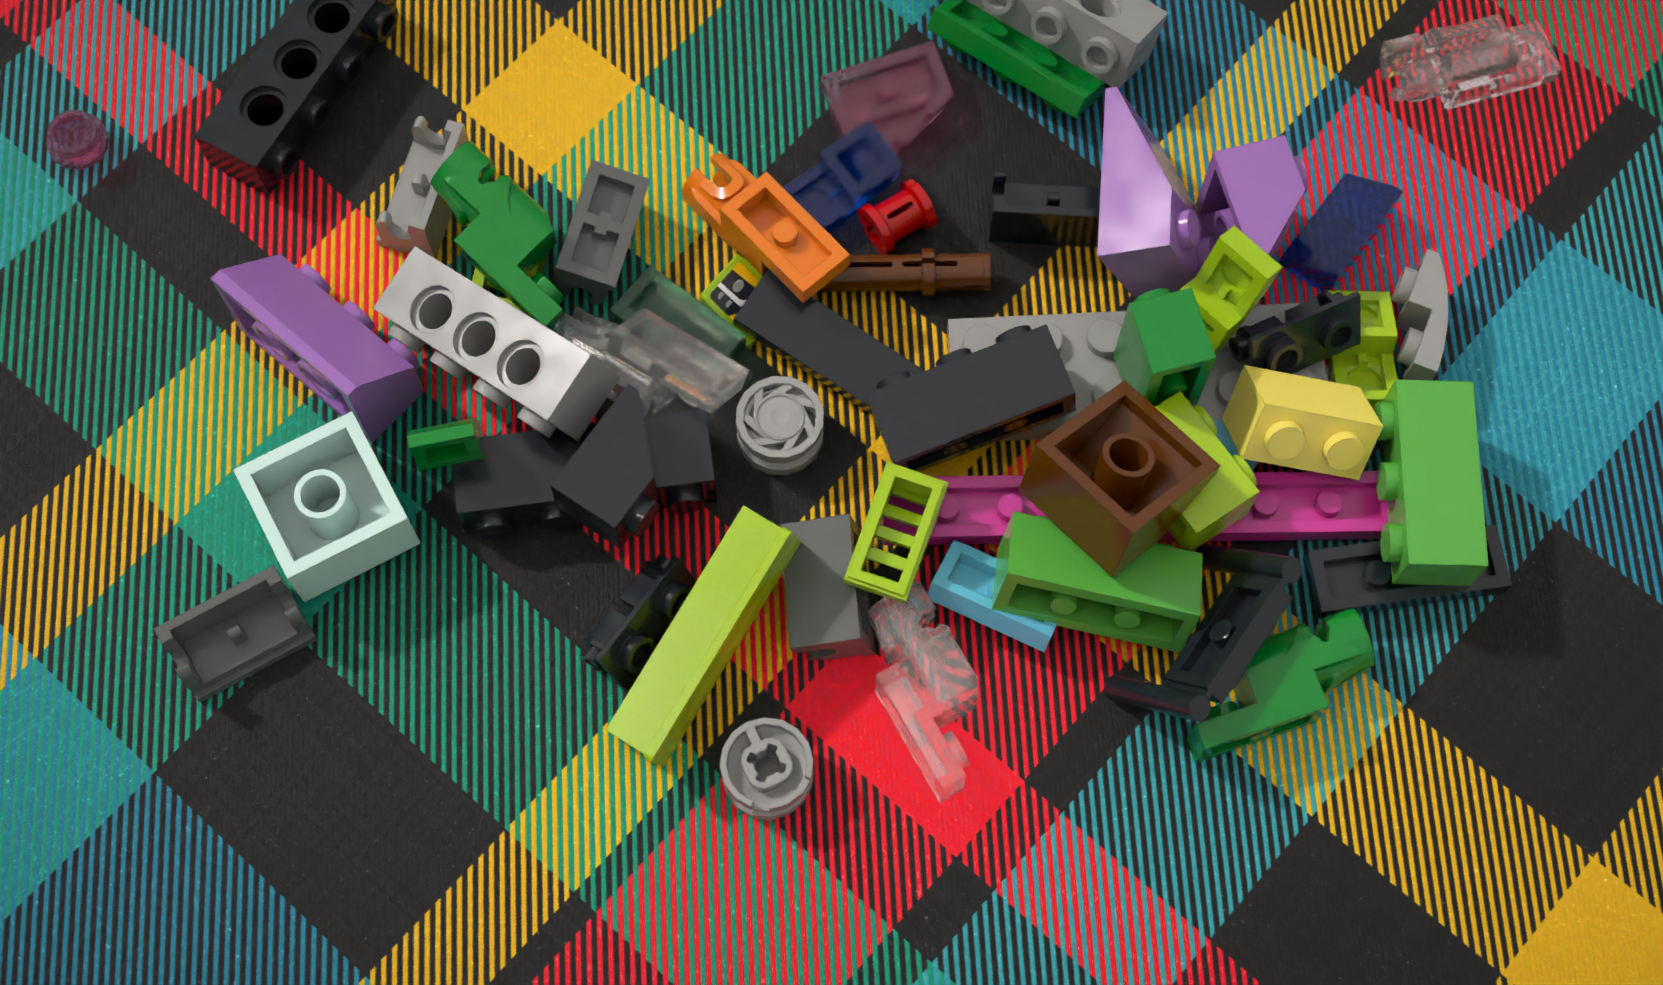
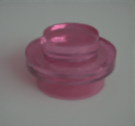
M69 110L59 114L51 121L47 131L46 146L53 160L60 166L72 170L85 169L96 164L105 155L109 146V135L103 123L94 115L79 110Z

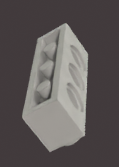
M967 0L1106 84L1118 87V89L1148 60L1168 15L1167 11L1148 0Z
M415 246L373 307L374 310L394 323L388 331L389 335L420 354L426 344L436 350L430 361L460 381L463 380L468 371L479 378L473 389L503 409L513 399L523 406L517 417L548 438L558 428L579 441L620 379L618 374L590 353Z

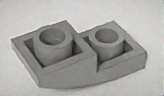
M1427 249L1416 269L1404 267L1391 300L1401 304L1395 321L1396 327L1407 331L1396 362L1406 365L1401 380L1432 381L1438 372L1445 346L1448 325V290L1440 254Z

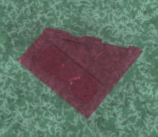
M934 41L823 75L820 81L822 92L858 188L867 186L951 103L954 95Z

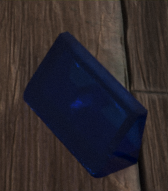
M1345 173L1281 256L1278 263L1321 292L1334 290L1394 211L1403 191L1393 185Z

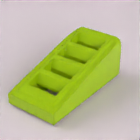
M887 461L843 583L906 604L946 497L949 482ZM891 496L926 507L923 515L889 504ZM883 517L918 528L915 537L880 525ZM875 538L910 549L908 558L906 559L872 547ZM868 559L903 571L899 583L864 571L863 568L866 560Z

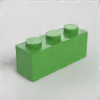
M1395 380L1383 401L1377 402L1374 407V411L1383 425L1377 441H1383L1384 462L1379 464L1377 471V495L1380 501H1387L1388 523L1383 525L1380 547L1382 560L1384 562H1391L1392 584L1471 586L1488 567L1473 381Z
M1013 511L997 549L992 609L1034 618L1041 622L1057 623V626L1180 653L1201 617L1203 554L1176 548L1169 544L1156 543L1118 574L1111 577L1049 518Z

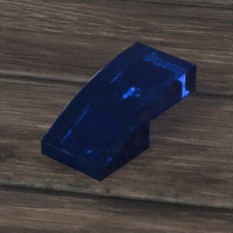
M869 120L820 151V163L784 185L783 188L828 233H831L855 215L858 208L871 202L904 172V166Z

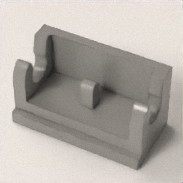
M418 116L411 131L414 140L387 211L380 212L375 226L378 232L376 242L379 246L410 253L415 246L436 259L453 212L444 199L433 189L430 182L442 163L469 139L463 123L448 120L444 133L441 135L428 128V121L425 117Z

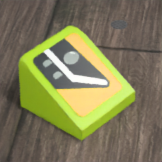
M737 254L700 295L701 315L747 349H750L757 340L734 326L733 320L763 276L749 261Z

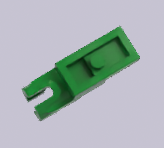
M467 141L442 163L430 182L433 189L452 210L462 227L469 223L454 239V242L461 255L521 312L556 333L567 322L563 309L558 305L565 297L540 272H537L531 279L527 276L557 243L549 215L509 175H500L495 182H491L496 173L495 166L492 164L493 161L473 142Z
M1347 609L1321 618L1322 623L1316 625L1314 635L1312 634L1311 627L1299 624L1294 628L1268 636L1243 672L1240 682L1233 689L1241 708L1237 709L1234 701L1211 707L1208 717L1204 721L1196 723L1187 736L1186 742L1195 764L1316 723L1329 708L1325 693L1359 674L1370 671L1369 667L1375 664L1369 634L1356 610Z

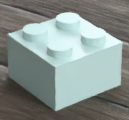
M352 411L233 469L288 581L304 602L420 544L409 519Z

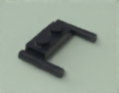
M1210 544L1200 545L1195 552L1203 554L1202 569L1233 574L1163 677L1165 681L1162 685L1120 675H1112L1105 682L1104 692L1106 697L1113 701L1196 722L1204 721L1210 713V701L1223 704L1229 693L1240 682L1243 672L1265 639L1274 631L1277 621L1292 600V597L1284 587L1287 583L1297 582L1301 577L1302 564L1300 560L1296 557Z

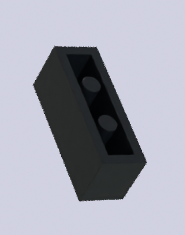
M1047 324L1035 329H1031L1029 325L1014 327L1000 334L995 339L996 344L973 353L969 348L958 349L939 358L936 361L937 367L914 376L909 371L899 372L881 380L876 385L877 390L867 393L866 396L891 462L919 472L1076 411V393Z

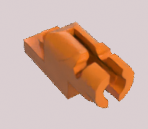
M723 153L710 156L711 164L717 169L713 176V182L695 168L684 183L682 199L703 221H708L714 232L729 246L733 247L743 258L749 261L762 276H764L768 269L772 271L802 303L806 302L850 266V254L767 171L756 179L742 164L736 160H731Z

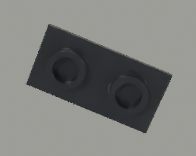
M1323 291L1316 298L1286 310V322L1284 323L1277 317L1272 316L1251 326H1242L1236 331V336L1229 339L1230 351L1239 362L1247 359L1250 366L1293 374L1361 344L1360 293L1356 291L1344 296L1341 292L1332 294L1329 291Z
M658 555L654 562L645 561L640 572L619 597L625 605L633 609L630 614L625 616L611 608L593 632L583 641L586 649L580 657L597 671L601 672L604 668L625 692H627L641 673L696 583V580L682 561L676 556L670 561L662 555Z

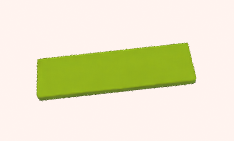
M742 506L607 726L606 731L643 753V758L651 763L666 765L802 541L792 531L785 527L781 528L746 506Z

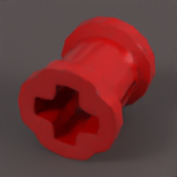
M912 178L900 184L899 192L877 205L872 206L866 203L857 209V216L865 235L880 254L892 252L895 242L921 227L929 230L936 226L938 222L930 198L922 186Z

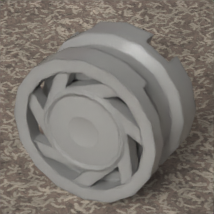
M772 376L753 384L743 393L736 409L737 442L743 457L754 468L769 475H790L804 470L817 458L823 446L824 410L818 395L806 383L787 376ZM773 387H774L773 390H770V391H767V392H764V393H763L764 390H767V389H770V388H773Z
M763 717L745 722L731 733L722 748L720 771L726 795L739 811L752 818L773 820L788 816L804 803L811 791L814 763L809 742L798 728L781 719Z

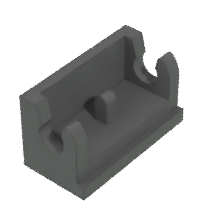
M591 160L552 279V284L564 297L571 293L572 287H577L590 292V303L599 305L604 302L608 290L614 292L650 179Z
M850 514L780 524L781 528L789 529L802 541L784 570L790 649L794 653L808 652V660L875 655L869 592L843 583L862 530ZM866 563L863 568L864 571H867Z
M274 565L154 628L160 643L171 654L178 666L176 673L182 682L194 693L200 703L318 640L291 588Z

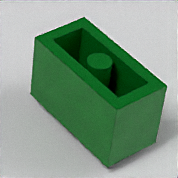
M1167 288L1154 289L1141 294L1134 302L1128 304L1113 356L1121 380L1129 383L1154 407L1179 391L1183 393L1192 406L1197 405L1216 360V355L1192 288L1172 293Z

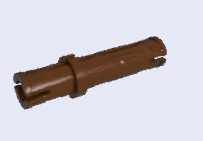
M922 248V254L850 255V266L817 293L922 291V297H935V291L968 290L990 292V252L935 254L934 248Z

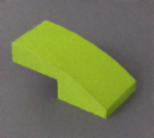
M1235 225L1219 237L1196 277L1180 289L1192 288L1216 356L1246 320L1282 269L1279 263Z
M1328 290V291L1331 292L1332 294L1337 293V292H1341L1344 296L1349 295V294H1351V293H1353V292H1356V291ZM1357 291L1360 293L1361 344L1328 358L1329 380L1331 382L1360 387L1374 410L1376 403L1383 401L1395 380H1398L1393 357L1398 334L1390 292Z

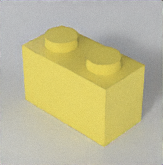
M1248 365L1243 366L1222 417L1233 443L1243 459L1356 480L1360 479L1383 428L1381 421L1360 387Z

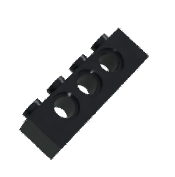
M293 0L194 135L209 165L270 196L280 180L287 179L294 172L300 159V152L312 135L321 132L326 127L332 116L333 106L346 87H352L358 82L363 74L366 59L379 41L387 40L394 31L399 14L395 0ZM336 28H344L339 32L329 33ZM313 72L306 78L296 79L303 73ZM280 118L274 124L262 126L269 119Z

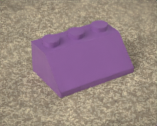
M278 254L220 269L210 278L240 330L338 415L343 416L352 411L366 439L371 443L424 392L415 370L420 364L410 350L395 338H392L386 344L372 332L375 328L372 320L353 302L347 301L342 306L328 294L331 291L329 284L311 266L304 264L298 269L284 256Z

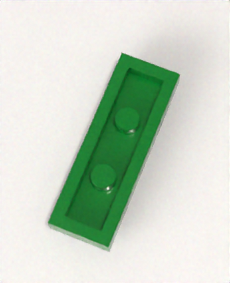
M967 0L944 1L934 8L926 28L943 38L949 48L959 53L970 54L990 66L993 72L1002 80L1020 84L1041 97L1045 105L1052 110L1068 113L1074 118H1077L1099 99L1106 85L1102 80Z

